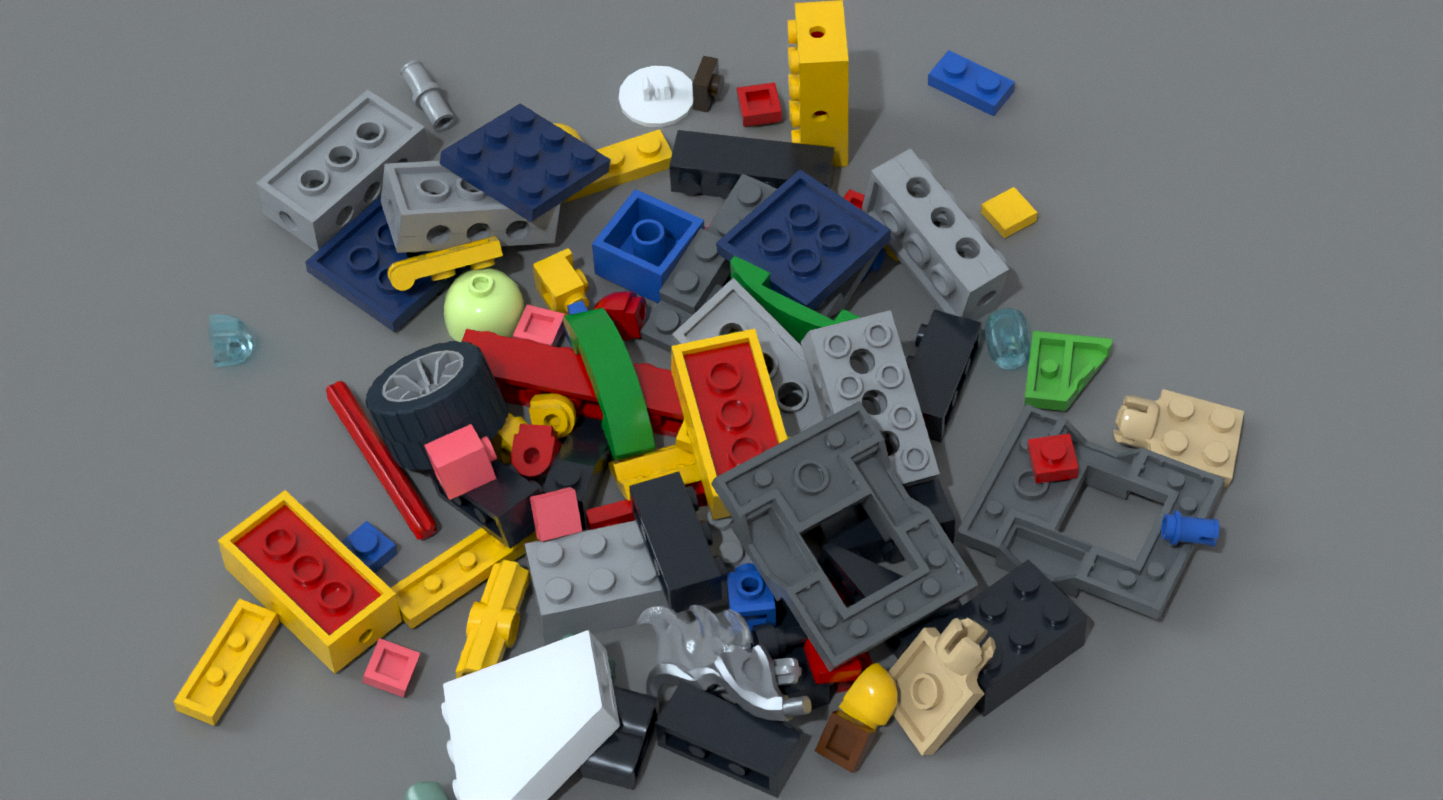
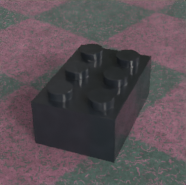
M1028 559L962 605L958 612L948 615L931 627L936 628L941 634L953 619L964 620L969 618L988 631L985 638L979 644L980 648L989 637L994 639L995 652L979 672L977 678L978 685L984 695L974 707L985 717L1084 646L1087 616Z

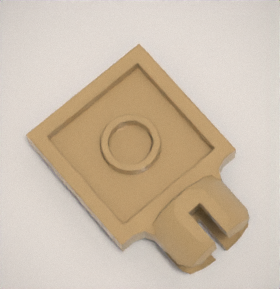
M1162 389L1158 400L1155 401L1129 395L1125 396L1123 405L1118 411L1115 425L1119 431L1114 430V440L1130 447L1148 449L1225 478L1223 487L1228 488L1233 477L1244 411Z
M969 618L964 620L953 619L941 634L936 628H923L888 671L894 679L898 690L897 706L893 716L921 755H934L984 695L978 685L977 678L979 672L992 658L996 646L994 639L989 637L980 648L979 644L985 638L988 631Z

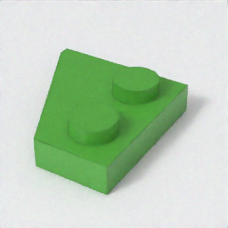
M1033 331L1024 407L1028 404L1040 409L1066 411L1110 356L1113 339Z

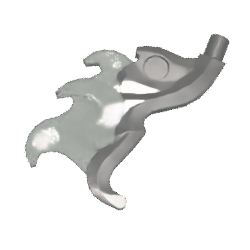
M696 604L690 606V610L697 617L694 623L682 619L674 610L666 606H654L640 614L636 623L638 625L649 623L655 629L658 637L657 662L648 675L646 691L647 695L658 697L659 706L663 703L661 690L665 684L679 685L680 682H684L702 691L712 689L715 684L722 686L744 710L756 717L767 720L789 721L793 719V716L805 715L811 712L812 706L808 696L788 698V695L782 694L777 686L771 656L763 644L751 649L750 628L739 613L730 609L724 611V616L730 622L728 628L722 625L707 608Z

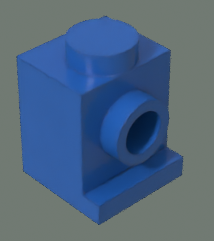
M752 563L742 564L734 572L727 573V596L732 637L752 635L753 625L771 622L773 626H776L774 596L755 565Z

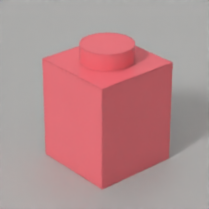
M472 424L424 445L436 477L449 500L497 479L491 462L497 460L494 449L487 436L481 439L478 437Z

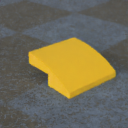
M676 444L655 449L654 452L608 462L613 479L627 500H630V485L678 471L684 485L701 480L694 453L677 448Z

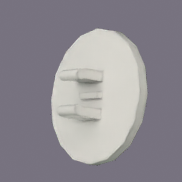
M650 66L639 69L629 75L620 86L619 104L622 112L632 122L645 127L661 128L676 124L687 117L693 109L692 81L682 71L669 66Z

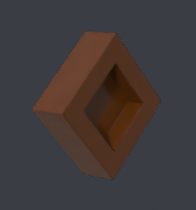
M838 709L831 713L815 752L851 773L856 772L861 767L876 730Z

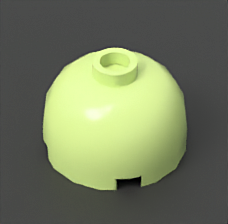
M493 268L469 270L457 277L445 294V325L449 335L459 342L462 341L466 329L481 332L491 331L500 336L513 338L515 329L524 312L525 302L517 283L505 273Z

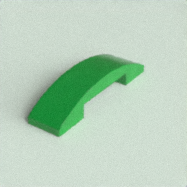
M735 255L730 261L731 279L734 278L799 343H801L810 330L861 318L842 309L835 320H832L771 290L769 272Z
M604 308L565 315L563 322L575 355L581 354L603 414L601 425L614 460L654 452L655 442L642 390L627 349L612 319Z

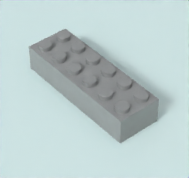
M709 506L699 507V511H696L699 522L706 520L712 534L713 545L709 546L712 555L721 556L726 573L734 572L742 564H753L731 529L734 523L733 518L729 516L712 520ZM636 521L578 532L543 542L535 541L525 544L530 581L545 643L559 641L568 633L576 635L587 630L591 633H597L728 605L727 582L723 581L721 582L722 600L672 615Z

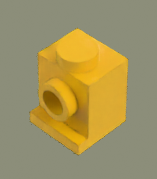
M569 248L532 264L535 289L549 310L568 315L567 305L582 300L586 308H588L589 300L585 296V292L589 291L588 282L580 269L574 270L573 255Z

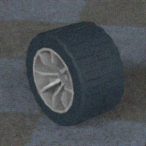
M465 341L437 343L404 356L386 368L373 381V385L369 387L365 399V404L394 462L402 468L417 471L433 469L424 447L425 444L472 424L480 439L487 436L490 441L502 429L509 413L508 405L483 352L477 345H472V343Z

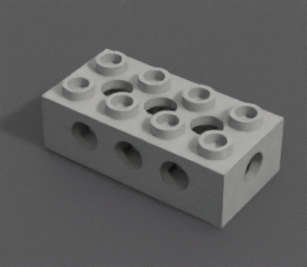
M367 89L256 183L262 213L315 251H318L381 196L385 164L424 162L429 158L425 127Z
M910 148L871 170L861 210L891 229L892 240L887 244L937 308L942 312L974 321L995 310L1009 272L1006 259L1000 251L993 249L984 239L979 225L973 219H968L961 211L953 193L948 189H943L935 179L929 164L925 160L919 159Z
M440 161L388 163L384 165L381 204L397 253L442 250L494 235L498 238L500 246L555 243L560 204L530 222L440 165Z
M734 278L672 334L674 345L756 329L765 364L772 369L769 377L786 435L792 437L824 420L802 346ZM788 394H795L802 399L794 407H787L780 402Z
M891 310L810 330L801 341V345L823 419L858 401L861 404L862 400L872 402L877 408V415L869 414V416L885 439V444L889 449L890 466L903 487L935 479L940 472ZM850 360H857L862 363L865 368V374L855 372L850 365Z

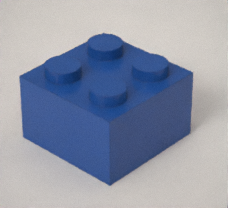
M635 189L592 243L595 274L659 303L661 300L659 295L661 287L699 229L705 230L704 220Z

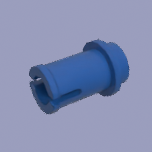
M1175 510L1172 514H1164L1161 524L1162 540H1168L1170 545H1176L1179 541L1203 544L1210 547L1216 546L1217 542L1214 539L1219 537L1218 519L1181 516V512Z

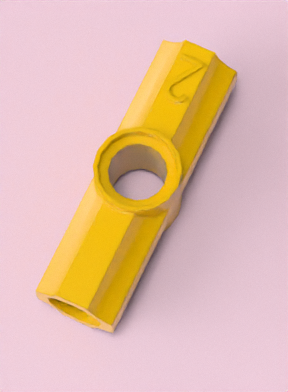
M503 560L501 563H494L481 601H475L469 613L466 629L467 640L455 671L456 679L502 662L506 647L512 648L520 623L519 610L530 581L529 570L521 567L518 562Z

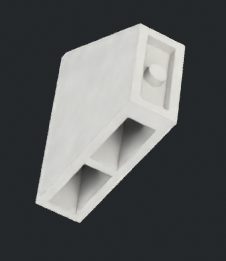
M589 630L443 684L445 702L442 703L441 709L450 729L451 740L447 742V750L451 761L455 765L457 779L453 780L452 785L457 800H548L620 726L607 650Z

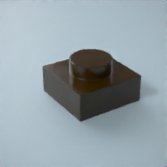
M703 56L692 83L693 110L709 112L713 99H719L722 94L724 76L719 75L718 58Z

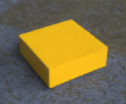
M1015 187L981 204V214L1004 239L1037 221L1038 212Z

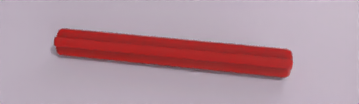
M337 381L335 384L329 385L326 388L328 401L416 539L422 541L434 536L437 532L436 522L400 466L394 462L387 446L347 384L343 381Z

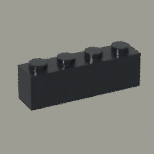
M678 130L669 165L671 192L727 199L742 174L778 189L800 169L829 189H832L835 173V147Z

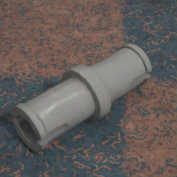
M420 60L407 62L401 68L400 74L413 93L412 101L415 106L424 111L434 131L443 132L453 126L456 118L442 98L443 90L440 85L431 80Z

